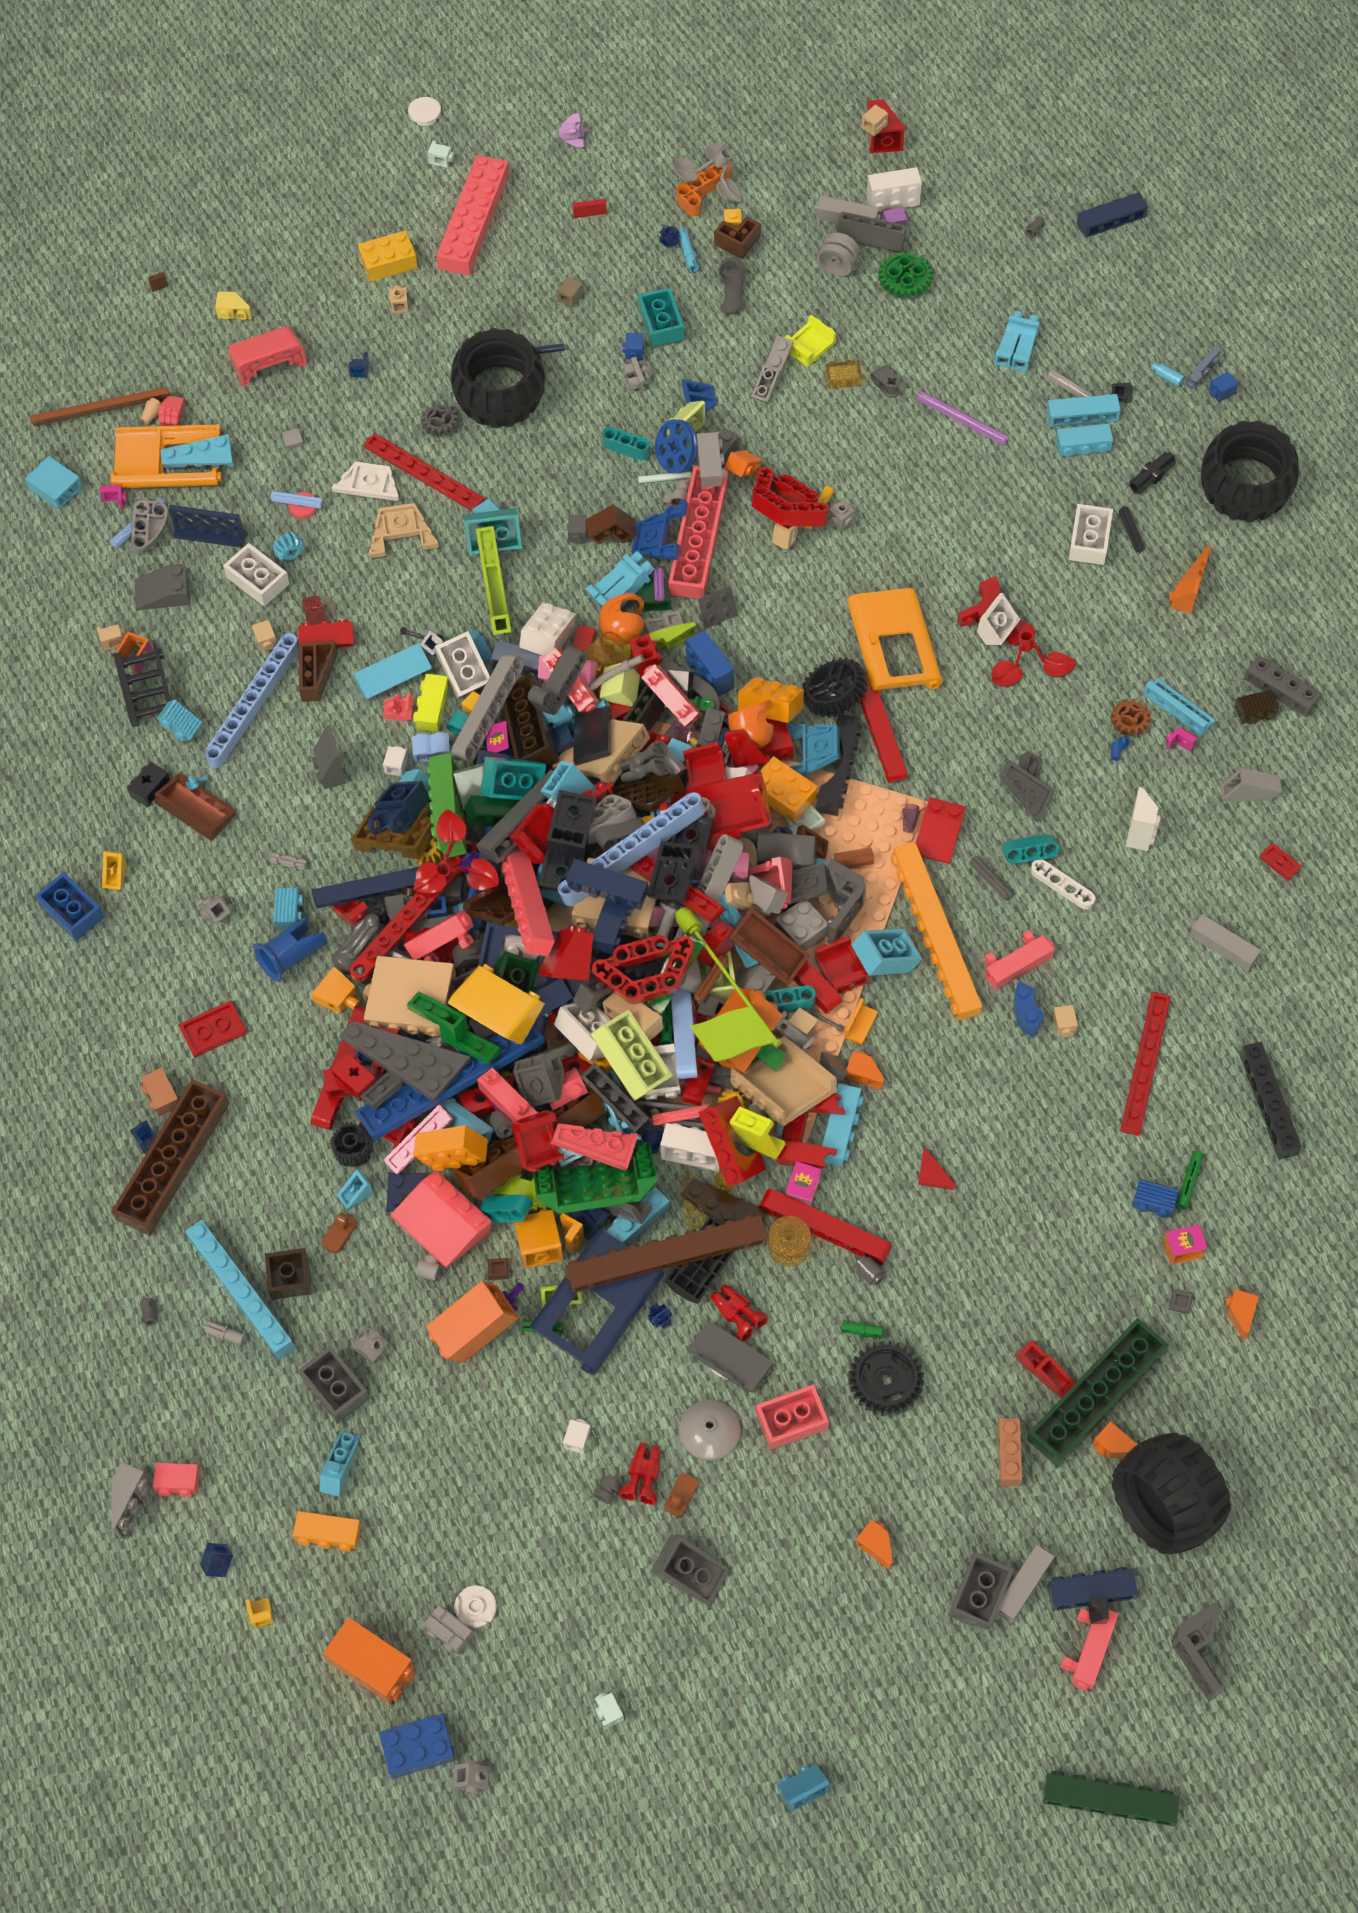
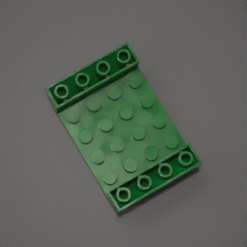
M650 1142L635 1143L632 1159L626 1171L601 1162L593 1166L581 1165L578 1168H562L558 1171L553 1170V1165H545L539 1171L533 1172L536 1199L559 1214L639 1202L657 1181Z

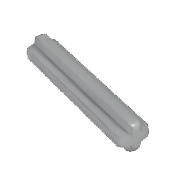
M1051 370L1048 373L1047 378L1075 396H1093L1092 393L1055 370Z

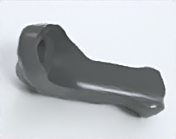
M729 257L722 260L718 268L721 281L725 285V299L720 308L724 314H732L742 310V288L746 276V268L743 262L736 257Z
M370 913L359 920L348 939L333 954V964L344 975L350 973L352 963L385 928L377 914Z

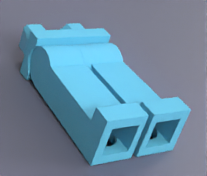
M1015 311L1013 315L1009 316L1005 333L995 354V365L1009 368L1012 361V369L1027 372L1035 339L1039 331L1040 322L1038 316L1030 315L1029 319L1023 318V313ZM999 358L1008 359V361L1002 362ZM1016 361L1025 363V365L1019 366L1017 365Z
M638 551L631 557L625 554L622 557L623 560L619 561L616 567L596 585L592 586L590 584L585 588L601 607L608 600L626 593L635 594L645 582L649 583L651 581L648 575L655 569L647 560L639 566L645 559ZM628 600L623 601L622 604H621V607H622Z
M450 1097L438 1104L454 1118L446 1128L466 1125L487 1138L488 1143L490 1142L493 1128L456 1103L454 1098Z

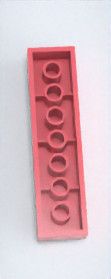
M476 155L436 254L438 269L465 275L471 274L510 175L508 161Z
M693 467L686 499L688 502L687 513L682 518L677 541L680 545L678 560H673L668 582L670 595L699 599L706 594L729 484V471L725 470L726 479H723V486L701 488L699 467Z

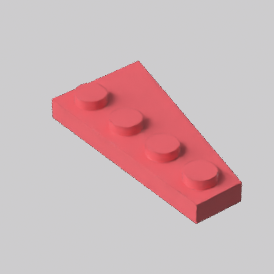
M558 1123L551 1144L626 1171L638 1134L631 1133V1135H627L619 1131L605 1132L602 1129L596 1128L590 1130L584 1129L582 1126Z

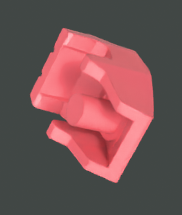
M167 396L158 411L160 426H180L179 419L183 418L184 398Z
M406 693V698H401L399 694H395L394 697L385 699L383 719L397 721L412 720L414 696L411 693Z

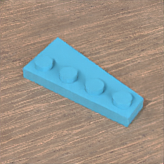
M228 434L160 450L164 468L187 467V465H195V467H202L203 465H212V467H220V465L234 466L231 441Z

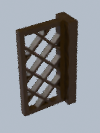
M653 772L648 773L642 779L629 783L623 782L620 779L611 787L614 795L622 798L625 797L624 799L629 800L634 808L650 812L656 810L661 803H664L673 794L682 795L686 791L679 775L668 773L664 776H658Z
M505 881L500 882L497 887L489 888L463 902V909L472 920L479 918L503 926L515 919V912L511 906L512 902L508 895V887Z

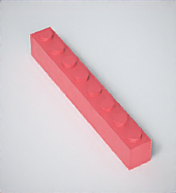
M516 845L500 863L505 877V884L508 887V895L511 898V906L515 912V920L518 923V931L521 934L522 944H524L526 953L548 957L555 941L532 863Z

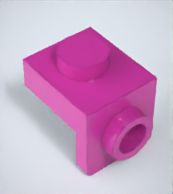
M121 485L100 486L103 502L118 501L120 509H124V502H127V493L123 492Z
M1178 726L1174 732L1171 731L1168 734L1166 748L1169 750L1174 743H1177L1191 752L1195 747L1197 738L1191 732L1185 731Z

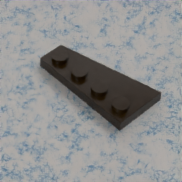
M694 1178L680 1195L708 1217L712 1216L722 1224L733 1219L735 1222L743 1220V1217L748 1215H761L763 1221L768 1215V1211Z

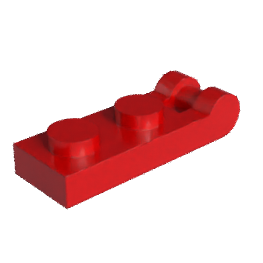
M697 1055V1078H689L682 1096V1102L701 1106L716 1062L713 1059L706 1060L702 1056ZM701 1066H702V1067H706L707 1070H703V1069H700V1068H701Z

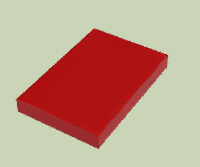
M232 1000L178 1024L194 1058L248 1034Z

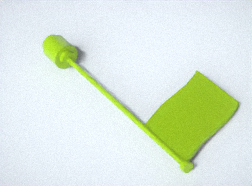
M687 907L678 910L675 914L676 922L685 935L697 936L704 943L705 949L748 1006L726 1012L703 1023L689 1025L715 1062L732 1059L754 1048L773 1044L775 1047L782 1044L780 1039H776L699 934L702 923L697 916Z

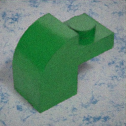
M773 1044L762 1046L754 1059L757 1061L761 1060L772 1070L776 1071L787 1054Z

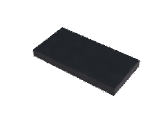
M609 705L592 710L589 713L585 712L575 715L573 762L575 766L611 755L612 710Z

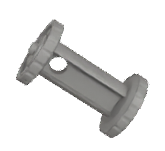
M661 900L660 906L665 909L657 933L649 934V938L657 935H663L667 938L675 914L683 906L672 901ZM659 943L657 946L665 947L666 944Z
M784 1010L783 1016L773 1031L777 1029L804 1052L806 1049L809 1050L810 1044L815 1040L816 1036L813 1034L808 1038L785 1019L787 1012ZM781 1024H786L787 1029H782Z

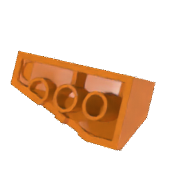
M1207 546L1177 583L1175 591L1171 590L1169 601H1172L1170 608L1192 613L1211 546Z

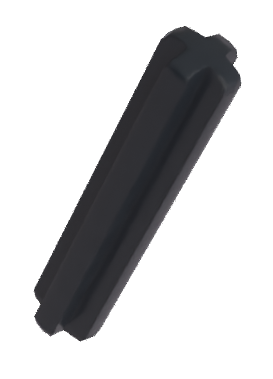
M1123 506L1119 509V514L1135 552L1140 553L1145 549L1144 543L1129 508Z

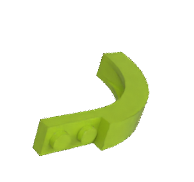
M494 527L476 529L493 635L511 632Z

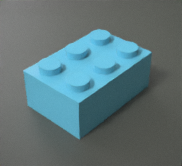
M905 929L866 930L852 944L856 955L869 976L910 973L922 960Z

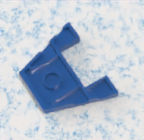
M682 499L677 506H669L665 509V512L659 515L655 513L638 522L636 525L637 537L634 538L631 552L634 554L638 551L643 557L678 560L680 545L678 543L665 544L670 520L686 516L688 502Z

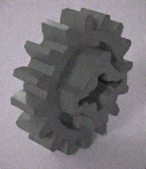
M438 402L436 406L434 403H431V408L426 406V411H422L421 423L422 428L426 429L427 434L431 432L433 437L436 434L439 437L442 434L448 436L449 431L453 433V428L458 427L457 422H459L457 410H454L452 405L448 407V403L441 405V402Z

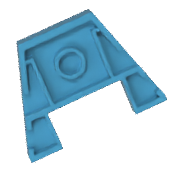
M791 723L786 724L791 740L803 738V763L789 766L803 777L840 759L839 728L837 725L815 724V726H806V724H799V726H793Z

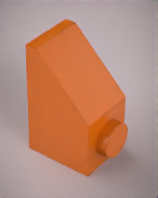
M853 1051L846 1069L845 1079L883 1090L884 1078L873 1058L864 1052Z
M1235 1289L1232 1295L1228 1294L1225 1306L1228 1307L1227 1315L1242 1339L1246 1340L1259 1296Z
M1110 1421L1097 1435L1092 1445L1100 1456L1105 1455L1109 1459L1124 1458L1138 1444Z
M871 1519L856 1538L855 1544L890 1570L893 1561L889 1532L886 1531L887 1528L881 1522H874Z

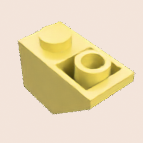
M218 291L215 307L218 318L252 319L250 306L235 292Z

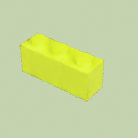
M426 674L425 681H421L420 690L422 694L417 698L418 711H415L413 716V722L416 723L418 730L439 732L449 688L448 676Z

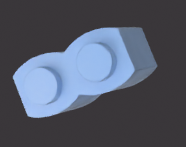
M436 732L432 735L420 733L413 736L414 763L429 762V757L449 753V734Z

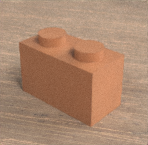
M162 1067L141 1077L143 1085L140 1087L145 1096L149 1095L151 1100L148 1103L152 1111H157L159 1117L172 1111L179 1100Z

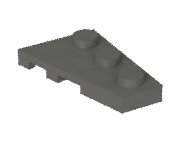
M1011 760L1007 761L999 778L1036 822L1040 821L1054 789Z

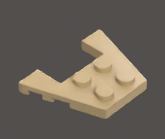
M415 503L379 508L375 532L371 541L372 545L369 550L370 558L386 556L385 540L420 535L423 550L439 548L438 541L426 525Z

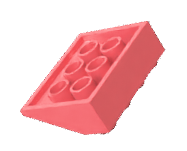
M434 1171L422 1180L391 1213V1217L445 1268L449 1267L490 1233L492 1223L486 1215L438 1171Z

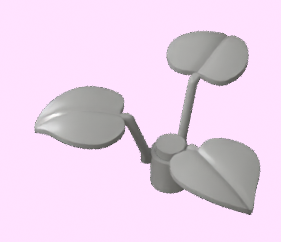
M726 142L714 143L708 146L705 154L710 161L699 169H695L694 164L687 158H677L672 163L674 171L681 179L687 182H694L697 180L696 173L714 162L717 168H723L720 177L721 181H718L716 184V189L720 196L733 202L742 201L735 182L730 178L724 179L725 171L728 168L727 163L732 158L731 152L726 148Z

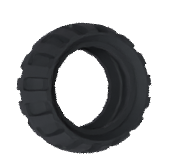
M490 328V330L475 333L470 339L467 338L463 342L461 349H458L452 364L451 385L455 399L461 409L469 418H473L476 423L490 425L491 428H498V426L511 427L514 426V423L526 420L529 414L533 413L538 407L544 392L545 372L538 351L531 342L529 343L526 337L522 334L514 333L510 329ZM493 367H510L523 375V378L516 385L500 390L484 389L473 382L477 374Z
M1256 420L1255 422L1241 421L1222 430L1208 446L1201 466V483L1207 500L1215 506L1217 512L1221 515L1225 514L1235 521L1237 519L1245 520V522H1253L1257 519L1264 520L1273 513H1277L1292 496L1299 477L1298 455L1294 444H1291L1285 432L1282 433L1272 424L1268 425ZM1239 458L1253 459L1268 466L1276 478L1266 484H1246L1232 478L1225 470L1224 465Z
M1166 1433L1139 1443L1124 1456L1112 1474V1489L1124 1519L1132 1527L1134 1533L1146 1542L1147 1546L1151 1549L1154 1548L1161 1554H1178L1202 1545L1217 1533L1231 1511V1496L1222 1473L1218 1470L1211 1456L1209 1457L1198 1443H1195L1186 1435Z

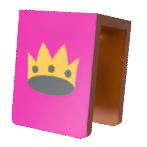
M127 632L115 653L120 652L122 658H127L133 647L140 649L136 656L151 653L153 650L149 639ZM147 661L132 665L135 674H139Z
M1200 1225L1166 1231L1162 1240L1170 1265L1203 1258V1251L1207 1249Z

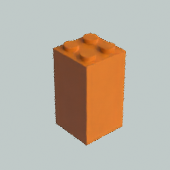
M746 987L744 989L740 988L772 1032L783 1016L777 1010L778 1007L774 1003L768 1002L765 999V994L758 990L752 991ZM734 989L717 1016L748 1007L736 989ZM699 1041V1042H698V1045H699L705 1052H707V1050L705 1049V1047H704V1046L702 1045V1043ZM761 1047L754 1048L732 1059L719 1061L718 1063L722 1067L734 1068L736 1071L744 1073Z
M481 1281L430 1322L426 1328L429 1331L428 1336L440 1347L439 1352L444 1359L464 1363L519 1319V1316L497 1285Z
M349 1617L323 1652L329 1664L389 1705L393 1701L397 1702L403 1693L401 1689L406 1683L409 1684L416 1674L414 1672L415 1666L410 1658Z

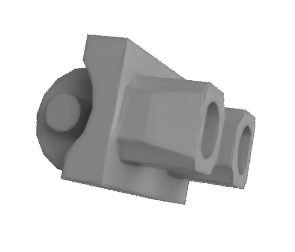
M636 357L631 358V363L623 366L625 377L634 375V377L628 378L630 390L639 388L640 392L645 391V380L649 381L653 374V370L649 366L641 365L640 369Z

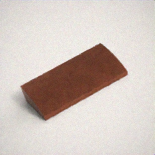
M181 773L177 774L155 793V804L212 841L232 820L236 810L199 785L196 789L189 790L186 782H189L188 778Z
M752 907L745 909L728 936L732 942L786 986L790 984L810 956Z

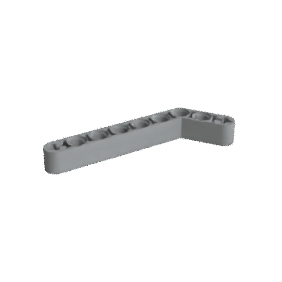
M727 834L719 838L697 887L699 891L719 903L743 849L742 841ZM694 912L702 923L699 934L703 937L710 922ZM680 927L674 940L685 935ZM689 936L696 940H699L697 936ZM697 957L685 975L680 987L692 993H695L702 983Z

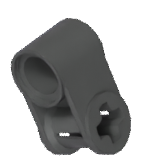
M884 365L870 373L872 382L887 397L895 398L899 395L900 389L898 386L900 380L891 371L889 366Z

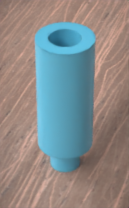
M1154 362L1151 366V369L1155 371L1157 376L1177 387H1180L1185 380L1184 375L1162 363L1158 365Z

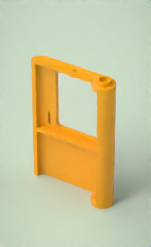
M220 424L115 428L114 471L111 472V485H121L122 489L218 486L219 482H222V473L219 471L220 467H212V471L206 473L165 474L160 451L165 449L166 446L183 445L221 436Z
M914 588L854 594L847 599L872 691L925 684L926 688L930 689L940 687L943 680L918 595ZM911 633L915 641L923 673L891 677L888 673L879 637Z

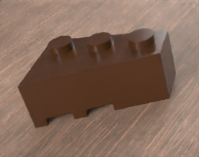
M335 641L299 644V692L302 702L321 700L338 654Z

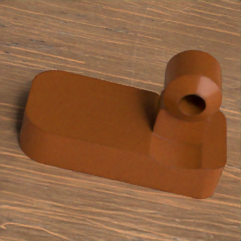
M340 1213L322 1240L323 1248L333 1254L339 1253L357 1226L356 1220L345 1213Z
M685 1473L679 1475L664 1504L666 1512L678 1518L684 1515L698 1487L696 1478Z

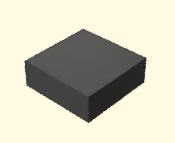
M1173 1289L1169 1310L1189 1314L1193 1294Z

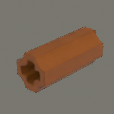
M868 847L834 854V860L850 869L874 864V854L872 848Z

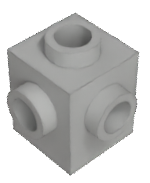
M843 499L831 506L829 522L840 532L854 522L855 510L853 506L847 504Z
M207 895L202 899V903L198 905L201 909V916L206 921L209 920L213 923L222 921L230 913L227 907L228 904L222 896Z
M365 1327L358 1333L357 1339L351 1345V1348L363 1359L374 1362L384 1352L388 1342L383 1338L384 1334L377 1328L369 1329Z
M467 1761L465 1764L455 1765L453 1788L466 1790V1794H479L480 1790L488 1789V1766L480 1765L479 1761Z

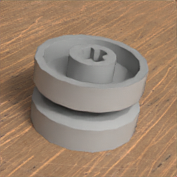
M828 234L817 254L818 265L829 274L836 276L848 275L859 255V246L853 238L846 234Z

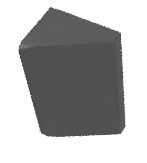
M1027 751L1020 755L1018 766L1038 779L1043 759Z

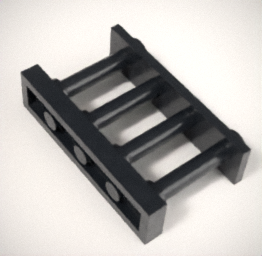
M156 643L152 644L154 652L130 658H122L120 652L113 654L132 727L139 725L138 720L141 717L160 713L166 705L162 704L139 710V708L135 709L134 702H137V700L165 693L167 702L172 701L161 659H164L162 648L158 649ZM153 659L157 660L159 669L131 676L126 674L125 668H128L129 665ZM161 676L163 684L161 687L136 693L130 690L129 685H133L134 682Z

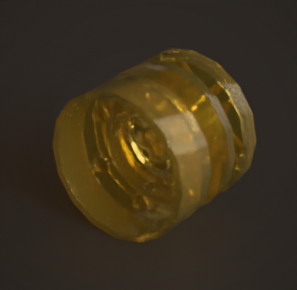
M610 631L601 633L584 650L587 653V660L597 661L596 678L603 674L604 667L630 659V650L626 642L620 636Z
M784 1216L777 1219L771 1225L768 1233V1250L773 1261L784 1267H796L808 1257L811 1234L807 1224L794 1216Z

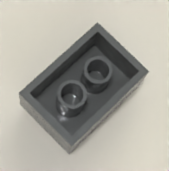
M331 1345L298 1370L301 1380L337 1424L370 1399L366 1388Z

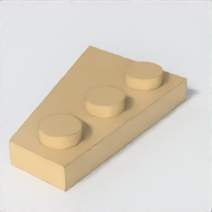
M750 882L727 884L725 888L726 904L744 911L746 908L752 907L764 918L769 916V914L760 911L761 907L754 904Z

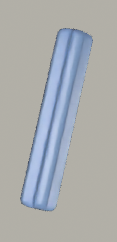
M272 491L271 501L314 508H321L323 504L322 498L278 491Z

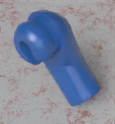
M1120 737L1111 744V760H1120V752L1130 745L1129 737Z

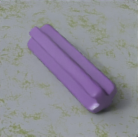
M655 568L656 601H663L665 599L664 572L662 568Z

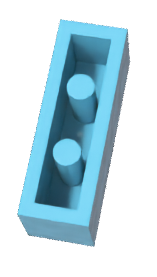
M1109 424L1057 429L1055 439L1059 456L1066 457L1075 454L1087 455L1094 452L1105 453L1111 451L1113 443Z

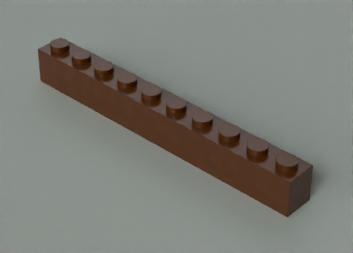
M748 1215L743 1217V1220L736 1222L734 1219L728 1220L723 1223L724 1225L717 1227L715 1224L709 1225L701 1231L696 1229L685 1232V1235H670L665 1238L666 1240L662 1241L657 1239L646 1242V1245H631L627 1247V1250L623 1251L618 1249L607 1252V1255H592L587 1258L588 1260L584 1261L579 1259L568 1262L564 1270L570 1292L572 1294L765 1244L767 1235L761 1215Z

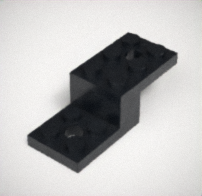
M559 790L547 837V851L538 883L540 889L558 892V886L566 880L574 859L584 862L597 797ZM577 809L579 814L573 816L569 814V811ZM558 870H564L566 871V875L560 877L556 874V872Z
M700 817L671 838V842L661 841L647 894L649 898L686 903L692 875H702L715 825L713 818ZM696 832V836L693 839H688L689 833ZM670 877H675L674 883L667 885V880Z

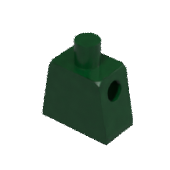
M652 571L648 575L651 581L649 583L645 582L637 593L644 601L642 612L671 610V598L665 578V599L663 601L655 600L654 571Z

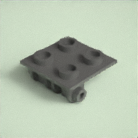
M731 586L698 599L701 611L698 617L700 621H703L705 629L737 616Z

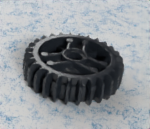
M839 657L837 661L834 658L831 662L826 660V663L820 664V667H814L813 673L809 672L810 677H805V682L802 683V689H804L803 701L811 713H814L816 716L820 715L822 718L825 715L830 718L831 715L837 717L839 713L843 715L844 711L850 712L849 709L851 707L856 708L855 704L861 703L860 698L865 697L864 693L867 692V687L869 686L864 669L853 659L845 658L843 660ZM850 675L854 676L852 686L848 678ZM837 682L835 686L829 687L831 683Z
M883 1340L878 1347L873 1342L872 1349L866 1345L865 1352L860 1350V1357L854 1356L853 1361L855 1363L850 1364V1369L852 1370L848 1372V1376L852 1378L848 1379V1384L853 1385L850 1387V1392H856L853 1396L854 1400L860 1398L859 1406L866 1403V1411L872 1407L873 1415L877 1410H880L881 1417L884 1411H888L889 1417H891L893 1410H895L897 1415L900 1414V1408L906 1412L907 1404L913 1407V1400L918 1401V1394L922 1393L923 1389L919 1387L924 1385V1380H922L924 1372H919L922 1369V1364L916 1365L919 1359L918 1357L912 1359L913 1351L908 1354L906 1353L907 1346L902 1350L899 1349V1342L895 1347L892 1346L891 1340L888 1346L884 1345ZM895 1357L904 1362L908 1367L907 1371L901 1368L891 1358ZM864 1365L870 1366L867 1384L860 1382ZM883 1375H888L891 1377L892 1382L884 1385L880 1382V1378ZM898 1393H902V1394H903V1397L900 1398V1399H898V1400H894V1401H884V1400H883V1398H886V1397H889V1396H892V1395H895V1394H898Z

